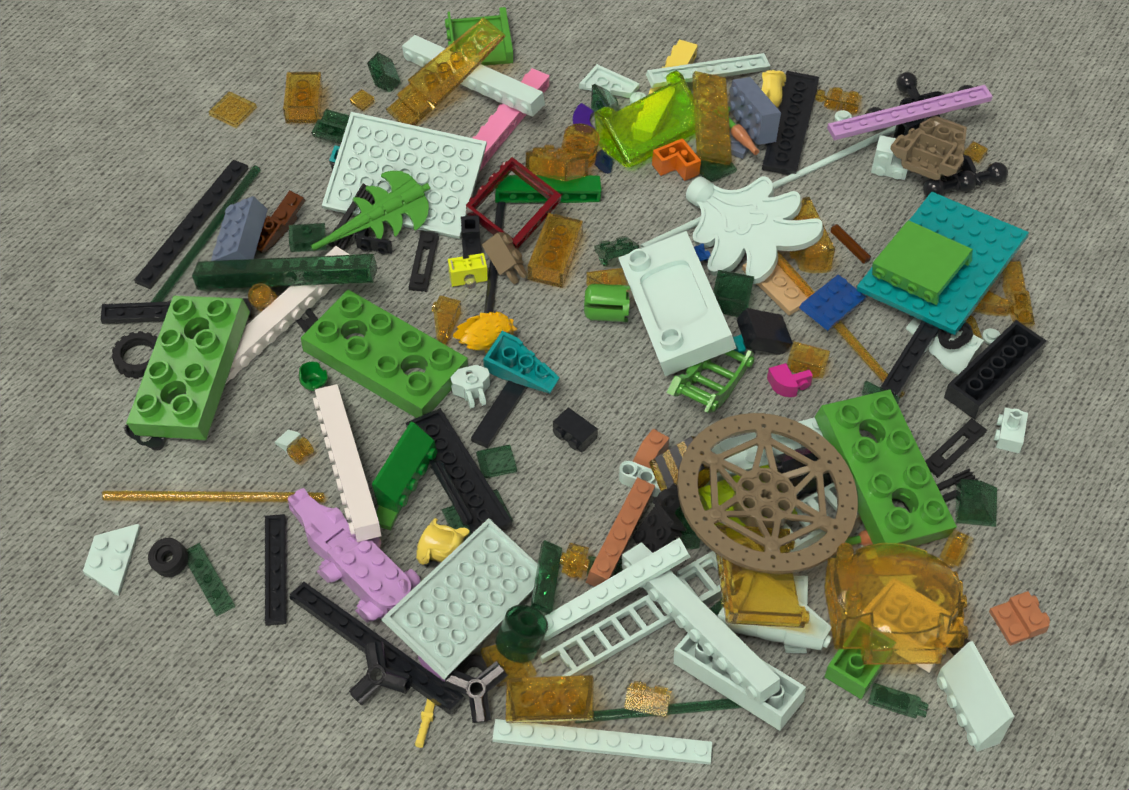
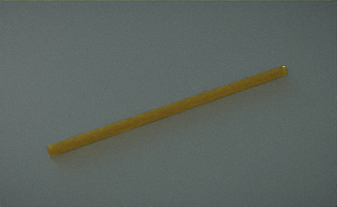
M778 252L777 264L805 296L809 298L815 292ZM841 321L833 327L878 378L884 382L888 373ZM904 391L901 392L898 399L905 395Z
M103 490L102 499L105 501L288 502V497L294 495L295 492ZM307 492L315 501L324 502V492Z

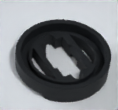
M965 322L959 329V332L963 331L961 335L950 341L949 339L952 334L940 329L938 332L939 342L944 348L959 349L972 339V327Z

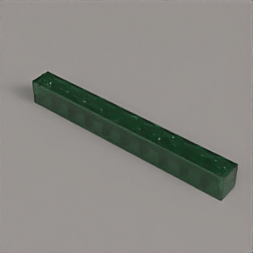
M374 254L200 261L196 264L192 278L197 290L373 283L378 267Z

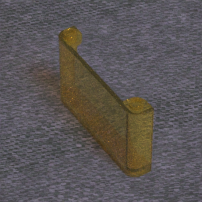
M717 524L716 527L733 541L747 548L764 552L762 545L726 525ZM743 526L763 537L758 527ZM766 527L771 536L773 528ZM780 528L778 538L781 539L791 534L790 529ZM795 541L781 546L780 553H789L790 550H793ZM716 554L726 624L804 628L805 624L809 623V611H806L804 606H799L793 573L771 574L753 571L738 566Z

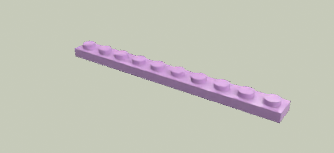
M985 85L828 123L827 129L832 138L838 140L990 102L993 96Z

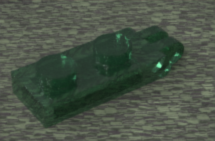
M873 683L868 701L870 705L915 719L917 715L925 718L927 714L925 710H928L929 706L927 703L922 702L919 696L877 683Z

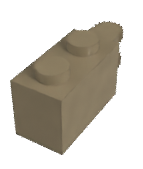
M498 232L484 242L482 246L499 275H507L510 281L516 284L519 280L514 272L515 269L522 278L527 276V272L522 265L524 263L519 250L515 249L510 235L505 232Z

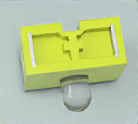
M484 253L469 255L468 259H463V256L448 259V273L452 287L466 285L468 289H473L476 283L488 281Z

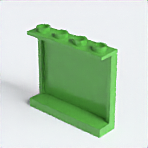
M500 7L499 15L451 19L450 12H447L448 18L445 19V28H449V30H446L447 40H450L448 41V50L484 66L513 63V48L506 7Z
M908 220L872 263V275L937 305L939 295L963 265L968 266L972 262L973 249Z

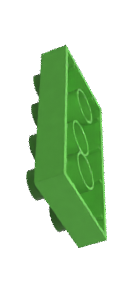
M347 290L301 337L304 352L415 418L432 412L452 390L451 376L457 369L468 367V358L350 290ZM354 333L365 335L364 337L353 336L350 337L348 340L345 339L348 335ZM411 368H421L425 370L424 373L416 371L410 373L409 375L405 374V372Z
M173 296L126 422L135 435L196 440L207 439L250 313L242 298Z
M891 390L838 401L820 407L815 415L816 422L823 437L840 453L853 475L858 495L857 511L878 556L949 537L957 526ZM859 430L870 432L876 438L877 443L869 437H862ZM892 499L903 501L908 506L910 513L904 508L895 507Z

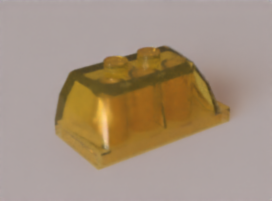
M810 197L802 198L801 210L793 220L820 219ZM824 227L823 236L817 243L802 250L789 252L791 258L795 259L801 271L827 273L831 271L835 248Z
M593 675L507 678V723L594 721Z

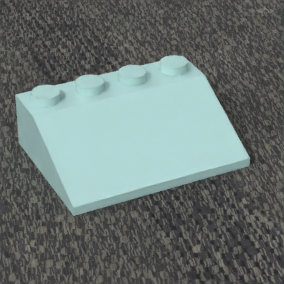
M971 641L940 669L937 676V684L941 690L944 689L949 707L954 708L958 724L966 730L968 743L974 746L978 752L1000 744L1015 716L975 644Z

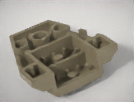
M934 115L920 123L918 129L912 128L907 135L901 134L898 136L890 149L897 158L901 159L903 168L927 178L939 180L943 175L950 176L956 174L962 166L967 127Z

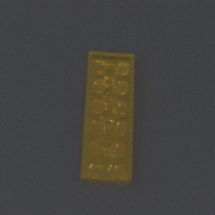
M695 71L692 79L697 156L700 160L730 165L732 157L726 78Z

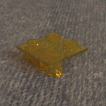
M833 87L829 89L825 97L827 100H825L824 106L827 109L835 110L838 102L837 111H839L840 104L843 103L842 110H844L845 104H847L845 111L852 115L853 113L857 114L862 95H859L856 91L846 92L839 87Z

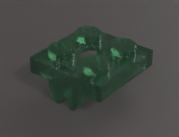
M626 236L618 237L615 241L611 242L609 240L601 241L599 245L594 246L599 261L603 266H608L609 259L624 256L635 249H640L639 244Z

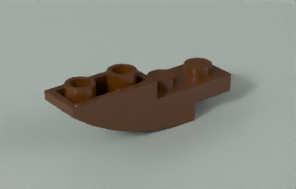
M289 190L273 215L266 217L256 250L262 253L266 252L293 226L298 219L296 214L306 201L304 197Z

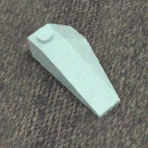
M914 317L906 329L913 335L922 320ZM958 331L956 335L952 334L949 341L958 338L963 331ZM937 334L928 350L945 368L958 375L979 355L984 340L973 335L972 339L959 349H947L940 344Z

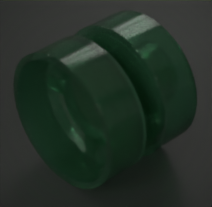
M515 605L509 608L495 639L498 651L505 658L514 662L524 663L533 660L548 630L546 617L539 610L528 605Z

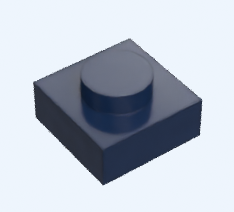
M600 150L596 154L594 165L605 174H608L612 170L614 159L603 150Z

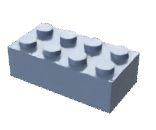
M751 77L732 80L729 90L730 98L727 103V107L731 108L730 112L745 128L757 145L776 142L781 112Z
M254 196L229 205L225 210L224 220L221 223L220 233L217 237L211 262L224 273L228 274L253 262L268 210Z

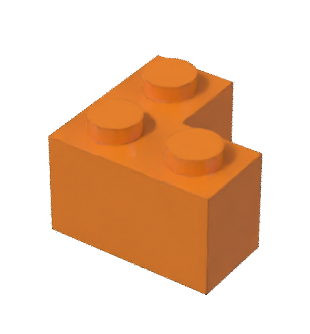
M683 138L653 150L652 166L660 176L676 170L683 180L686 181L700 174L701 160Z

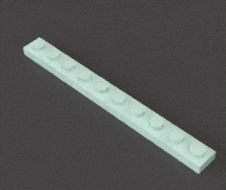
M495 719L492 740L498 743L711 764V741Z

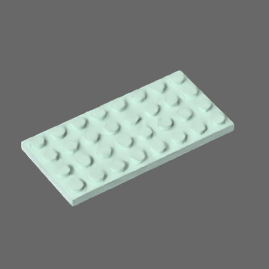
M488 518L382 618V621L445 680L546 578L548 573Z

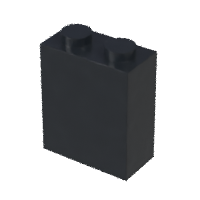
M746 308L736 319L746 349L780 355L784 354L793 344L781 314Z
M806 447L794 450L813 461L819 460ZM785 453L774 456L777 471L781 474L807 466ZM809 473L789 480L796 487ZM830 473L823 474L824 487L831 484ZM813 478L796 496L816 490V478Z

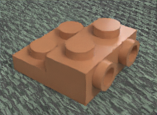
M1029 591L1010 597L1008 602L992 607L989 610L1010 646L1046 633L1050 626L1049 616L1047 613L1040 611L1037 597L1035 595L1031 596Z

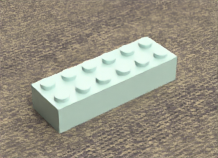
M689 634L674 649L675 665L779 731L804 702L806 687L765 661L763 662L780 678V690L759 705L754 699H750L747 696L745 690L740 685L733 682L731 676L725 670L719 668L712 656L706 655L702 646L698 642H694Z

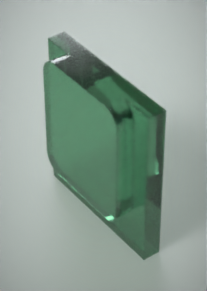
M510 445L476 451L480 471L484 478L517 472Z

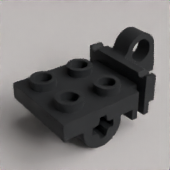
M672 484L670 488L662 490L654 498L652 503L655 504V507H653L632 537L637 545L642 542L652 553L673 542L676 536L681 537L682 533L680 531H686V528L675 514L680 506L676 484Z

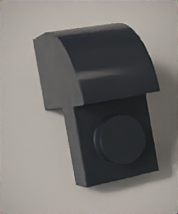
M479 215L461 216L463 259L469 258V255L481 254Z

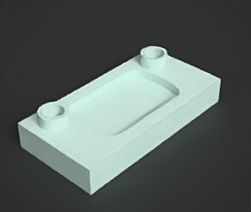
M687 231L642 249H635L629 254L619 257L622 269L665 376L736 349L730 329Z

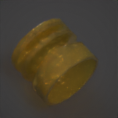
M582 123L568 126L564 132L560 158L564 165L574 170L590 168L595 162L600 137L598 132L593 127Z

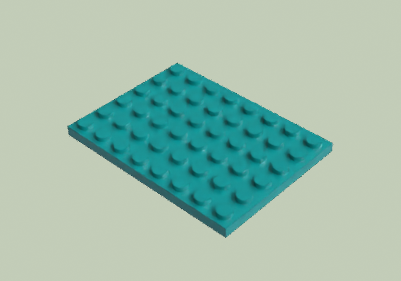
M931 192L909 221L973 249L972 262L968 266L963 265L939 295L937 305L927 302L914 294H910L904 289L895 287L887 281L878 279L872 275V267L857 285V291L956 335L1026 241L1029 232Z

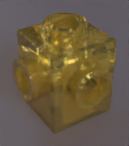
M569 543L566 553L562 552L559 563L563 565L561 572L566 573L569 577H582L583 571H588L590 559H587L589 548Z

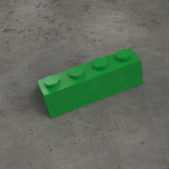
M410 422L372 483L377 504L397 513L400 512L402 507L407 505L409 495L412 491L416 490L420 477L425 475L429 461L434 460L437 455L435 441L414 422Z

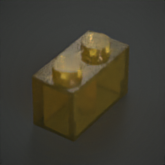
M794 341L787 366L794 373L810 370L813 375L812 378L819 377L823 379L830 351Z

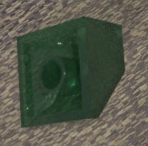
M593 84L591 109L605 129L608 130L616 115L618 101L609 90Z
M961 479L956 488L955 523L996 527L997 487L983 481Z

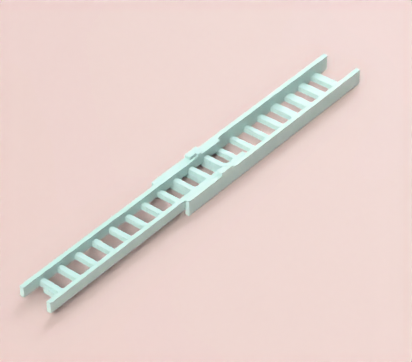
M833 482L824 487L825 499L837 512V498L833 494L836 492V488ZM817 492L801 500L819 512ZM795 507L798 515H803L801 513L802 510ZM799 521L803 527L810 525L809 522ZM787 524L781 527L786 535L793 533ZM821 529L815 530L801 540L798 538L792 541L794 544L786 549L780 547V553H789L807 548L820 540L826 532ZM760 530L754 532L759 536L762 534ZM746 536L733 540L745 547L748 545L750 549L761 551ZM712 551L678 570L677 577L696 595L687 581L698 576L709 590L698 597L707 606L734 589L741 587L743 578L749 569L738 566L742 572L733 576L722 563L726 559ZM713 566L725 579V582L718 586L705 572ZM646 595L541 655L540 661L544 664L560 654L562 661L571 670L557 678L556 684L561 686L675 619L670 614L664 616L649 595ZM645 605L650 608L658 619L649 626H646L636 610ZM629 614L641 629L632 636H629L619 623L620 619ZM610 625H613L624 639L614 646L609 643L601 630ZM594 634L606 649V651L595 657L584 643L585 639ZM575 645H578L588 658L587 662L578 667L566 653V650Z

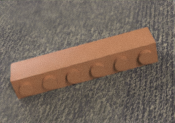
M637 477L589 571L586 583L595 587L612 577L651 499L655 485Z

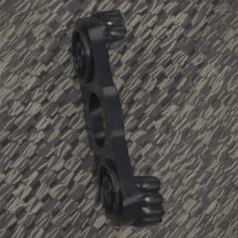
M128 425L124 427L126 435L136 440L139 445L147 446L152 450H161L165 446V437H151L149 441L143 442L140 440V436L135 435Z

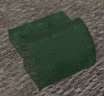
M326 109L322 118L317 120L311 132L312 136L341 145L350 115Z

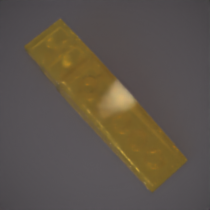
M483 17L408 79L409 85L397 94L398 99L386 108L387 113L397 122L415 126L483 62L505 38V34Z

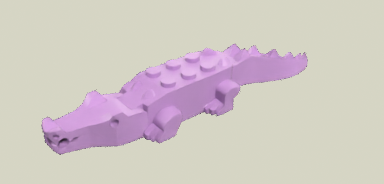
M304 488L297 490L294 495L288 497L290 511L303 526L308 545L324 559L317 573L327 583L341 579L361 599L355 611L366 623L377 618L382 619L421 582L420 577L414 570L409 569L403 572L380 549L381 540L379 537L357 542L355 534L351 535L348 522L337 507L328 508L320 505L308 495ZM418 655V659H419L421 665H422L424 668H426L428 671H430L431 673H433L435 676H437L438 678H440L442 681L445 682V680H444L441 676H439V675Z

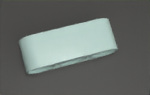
M624 461L620 464L619 481L622 484L632 488L637 477L642 480H648L647 482L655 485L653 497H657L664 490L662 487L667 488L660 472L632 461Z

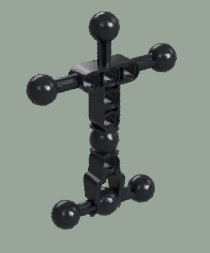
M911 72L900 74L896 81L897 88L903 93H908L910 97L901 100L899 106L944 95V93L939 91L920 95L916 89L918 84L917 77ZM963 85L957 91L973 88V86ZM872 107L865 114L881 111L882 109ZM963 154V164L959 168L962 171L950 176L944 175L947 181H941L940 179L927 180L923 185V192L926 197L931 192L943 196L945 191L952 189L963 192L971 191L976 185L981 186V182L988 180L991 183L1000 184L1008 177V169L1003 163L994 162L988 166L986 171L976 173L977 169L971 157Z

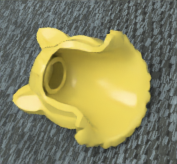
M768 70L762 73L763 85L761 90L778 108L782 101V87L785 86L786 74L780 70Z
M433 519L424 530L418 542L416 550L418 562L422 565L428 564L429 560L441 563L464 542V538L469 535L470 530L467 528L454 529L447 525H438V519Z

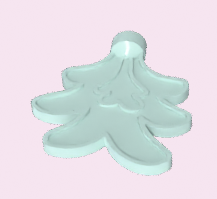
M765 176L737 190H725L715 186L704 177H697L691 182L686 192L687 201L701 210L700 222L693 232L695 244L703 243L704 248L714 245L707 265L710 274L713 276H720L731 272L737 267L746 252L747 278L753 284L761 283L774 271L778 262V250H802L814 245L821 239L824 231L822 221L817 218L793 220L799 214L802 207L800 194L796 191H791L773 197L775 190L772 181Z

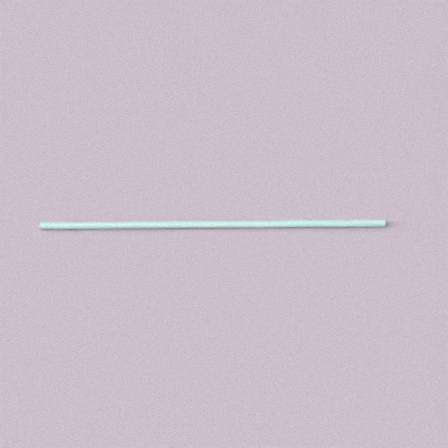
M896 125L797 171L796 174H790L773 182L774 190L877 142L880 135L887 137L894 134ZM701 216L641 244V248L696 227L700 222Z

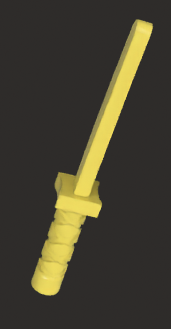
M427 699L424 712H421L422 723L415 742V746L419 748L423 747L430 721L433 722L434 719L433 711L435 704Z

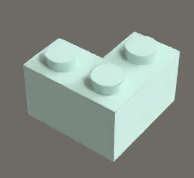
M880 135L871 173L878 176L893 177L897 180H905L907 169L902 167L901 159L897 158L890 149L896 138Z

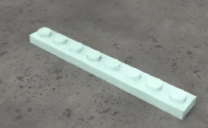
M762 53L647 70L646 76L651 87L654 88L769 70L770 64L765 54Z
M681 539L674 540L535 621L542 638L545 641L553 638L689 559L690 555Z

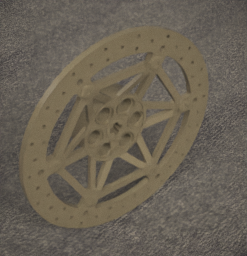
M748 413L719 420L705 428L693 439L685 451L679 467L677 479L678 498L690 527L705 545L716 554L746 569L771 574H787L808 570L820 565L836 554L844 545L854 527L858 510V495L854 478L848 465L835 447L819 433L789 418L765 413ZM743 433H756V438L720 454L711 452L717 444L727 438ZM771 433L798 442L810 450L819 460L813 461L771 438ZM758 446L753 467L750 471H746L724 460L751 447ZM772 447L807 466L781 474L777 471ZM763 449L766 452L769 468L759 467ZM701 464L708 466L710 469L711 509L706 511L702 506L698 493V473ZM725 469L741 477L738 483L733 480ZM717 471L734 490L733 497L722 505L718 504ZM809 473L796 487L789 480ZM830 473L836 488L837 512L835 519L827 516L823 481V474ZM813 478H816L819 512L797 499L796 496ZM733 506L734 511H726ZM797 507L810 516L792 514V512ZM727 517H738L745 525L760 530L763 537ZM788 520L812 523L781 539L778 538L780 527L785 525ZM720 522L762 545L764 552L747 548L733 541L714 524ZM819 528L826 532L820 540L807 548L789 553H780L781 546Z

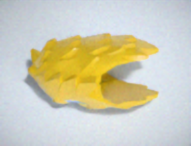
M480 313V315L470 317L466 322L458 325V330L453 334V338L460 339L458 342L461 344H467V349L485 350L488 353L502 330L513 335L517 328L513 325L514 320L509 319L503 313Z

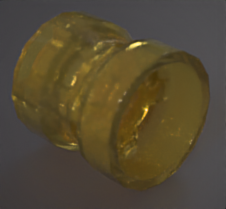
M305 437L297 440V444L291 445L286 449L289 457L296 464L302 462L305 456H310L314 453L312 445Z

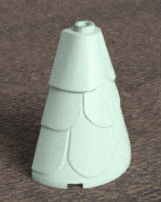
M748 570L743 578L738 595L732 603L726 602L718 614V618L734 633L759 637L774 642H783L784 645L822 650L823 647L828 648L832 636L829 635L832 627L763 572Z

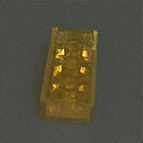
M548 213L528 263V280L563 288L583 234L582 220Z

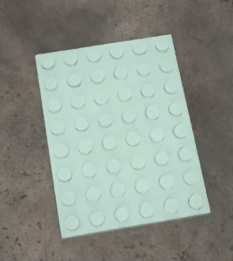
M351 112L322 208L346 213L353 197L363 183L368 186L381 187L390 193L391 187L381 177V174L387 171H402L412 176L420 186L428 183L431 188L424 192L429 210L424 224L418 230L460 239L461 216H467L466 204L473 195L487 141ZM358 206L352 215L357 216L360 213ZM402 214V226L413 229L411 219L406 214Z

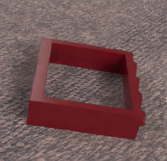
M511 157L508 161L501 164L500 170L497 173L494 172L489 177V182L486 185H482L478 189L477 195L469 199V202L466 204V214L468 216L479 215V224L493 235L498 232H504L476 209L511 171L548 199L515 237L512 238V244L518 250L558 206L562 195Z

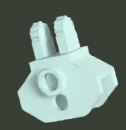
M479 365L457 369L451 376L453 394L468 401L470 408L475 407L474 399L479 398L482 406L486 405L484 392L490 386L488 369Z

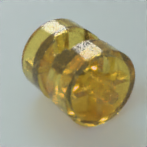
M263 283L255 284L248 293L250 303L260 312L278 298V295Z

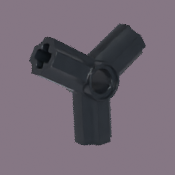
M372 642L365 645L368 670L366 675L349 690L350 695L360 705H363L381 687L407 694L412 685V676L388 668L384 643ZM379 671H382V677L377 681L376 675Z
M496 661L476 678L454 669L445 678L444 686L469 696L472 723L489 721L492 719L488 692L509 675L500 663ZM475 683L482 685L483 690L479 695H475L472 691Z

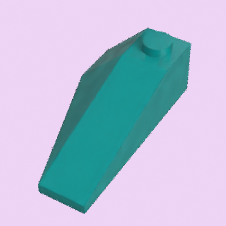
M503 330L483 359V367L487 368L490 374L551 394L560 379L554 371L535 356L533 351H529L519 338Z

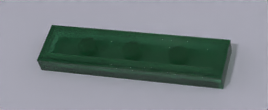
M544 540L540 547L530 607L550 614L553 610L562 547Z
M200 543L188 548L189 558L187 565L216 617L235 608V604Z

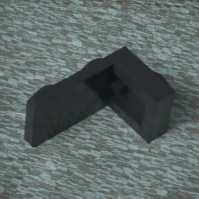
M369 228L355 233L357 248L363 251H376L380 254H392V241L368 237Z

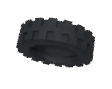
M138 331V333L131 332L128 336H122L121 340L117 341L112 349V359L118 372L121 375L124 374L127 378L139 379V377H143L149 360L142 364L132 365L123 361V356L130 348L139 345H145L154 349L158 337L152 336V333L149 332L143 333V331Z

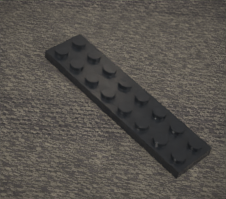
M792 71L786 72L785 86L782 87V101L778 107L781 116L776 142L768 143L762 170L786 175L796 174L819 82L818 76Z
M441 408L406 422V428L410 422H414L435 441L437 455L434 460L429 461V466L434 472L432 468L433 463L439 460L443 462L474 517L473 523L466 525L471 534L488 518L501 530L512 526V520Z

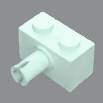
M1004 408L1003 414L998 415L996 425L1000 426L999 430L996 429L994 441H997L996 448L1020 453L1024 442L1027 412L1019 409Z

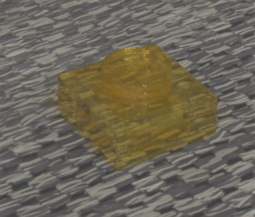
M361 89L350 98V103L363 111L374 103V97Z

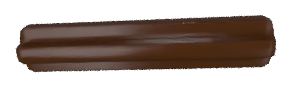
M838 224L831 227V233L862 263L865 264L870 261L871 256Z

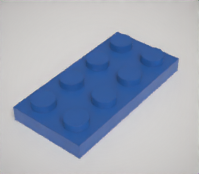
M837 275L803 301L799 308L828 331L859 306L866 296L858 292L857 288L848 283L845 278Z

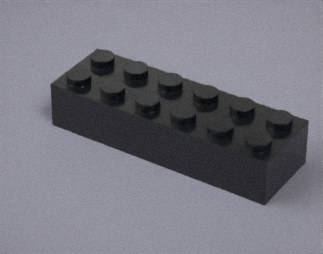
M1015 320L948 384L944 398L973 419H976L1042 354L1047 340Z

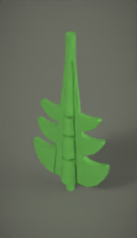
M402 171L382 173L381 177L389 183L391 192L388 193L383 188L377 186H366V191L373 196L375 203L372 205L363 198L353 197L352 201L359 207L361 213L327 237L310 245L311 249L316 251L329 243L369 227L374 232L376 238L381 239L384 231L382 222L384 221L391 226L393 235L396 237L402 227V214H406L411 219L414 231L418 230L428 216L429 205L424 192L431 189L429 184L426 183L420 186L412 176Z

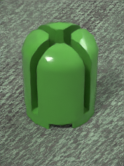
M590 284L585 290V316L590 320L628 322V318H625V316H629L630 300L629 292H626V290H630V286Z

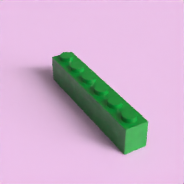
M508 175L494 190L495 203L500 201L505 203H545L548 200L517 175ZM536 175L562 195L560 203L600 202V176Z

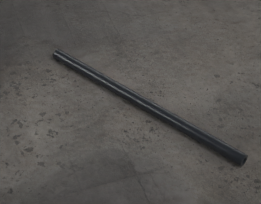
M500 201L496 206L494 224L503 230L506 203ZM491 260L484 313L493 312L498 271Z

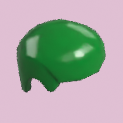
M306 362L299 368V382L305 389L310 391L323 388L328 382L327 370H323L318 362Z

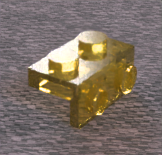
M634 681L633 684L629 683L624 708L666 717L672 691H667L668 688L655 685V688L647 687L644 682Z

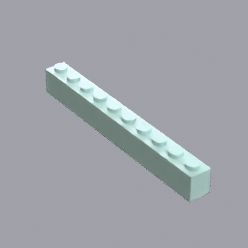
M414 35L402 45L403 55L407 61H411L420 67L455 81L533 117L545 105L542 91L419 36Z
M642 542L622 554V569L625 570L649 556L652 552ZM670 570L640 586V588H644L648 592L649 597L653 601H657L667 615L670 614L675 619L676 624L680 628H684L694 642H698L702 646L706 655L714 658L719 668L725 670L731 676L733 682L745 690L750 699H754L760 705L780 690V678Z

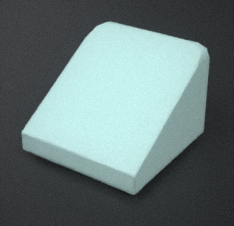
M287 430L275 441V444L289 454L302 442V436L298 432Z

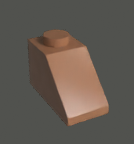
M652 429L642 441L633 462L653 470L657 465L655 457L668 451L670 438Z

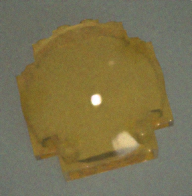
M842 543L837 547L836 558H829L827 560L824 591L830 625L832 627L834 649H860L863 665L941 664L942 656L946 655V648L963 647L964 640L968 638V627L964 626L963 609L967 607V597L962 593L963 582L959 580L957 571H952L938 557L930 555L927 551L898 543L872 544L856 549V554H854L851 544Z

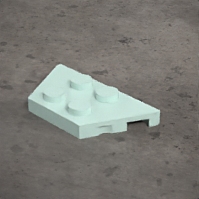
M135 524L95 535L83 573L97 581L101 586L111 590L113 594L119 596L140 531V525Z

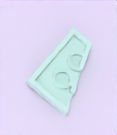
M596 64L579 83V89L630 98L639 89V83Z

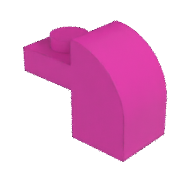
M786 363L769 368L767 380L772 389L784 397H796L798 389L805 390L811 386L813 377L810 370L792 375Z

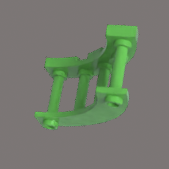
M735 350L724 353L741 362L735 373L712 363L711 359L690 366L686 371L687 375L674 376L666 393L675 397L683 394L705 405V412L713 413L727 400L748 367L751 368L755 360L753 357L754 353L750 350L747 351L746 355ZM703 369H710L730 379L726 386L720 385L702 376L701 371ZM699 382L718 393L710 394L692 384Z

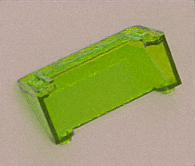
M677 70L666 76L668 85L618 111L610 107H603L594 112L597 144L623 166L634 167L651 158L653 150L679 139H686L706 126L705 117L683 75Z

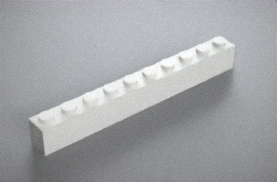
M335 246L245 326L226 383L233 379L240 370L248 366L250 361L257 355H260L291 324L300 319L308 308H312L342 278L352 272L354 263L350 254Z
M338 385L315 389L316 397L313 398L315 409L319 408L316 411L318 421L323 422V424H320L322 435H327L324 438L326 449H331V451H328L330 463H335V465H332L334 477H339V479H336L338 491H343V493H340L342 505H347V508H344L347 520L351 519V522L348 523L351 535L355 534L357 542L380 537L381 531L378 517Z

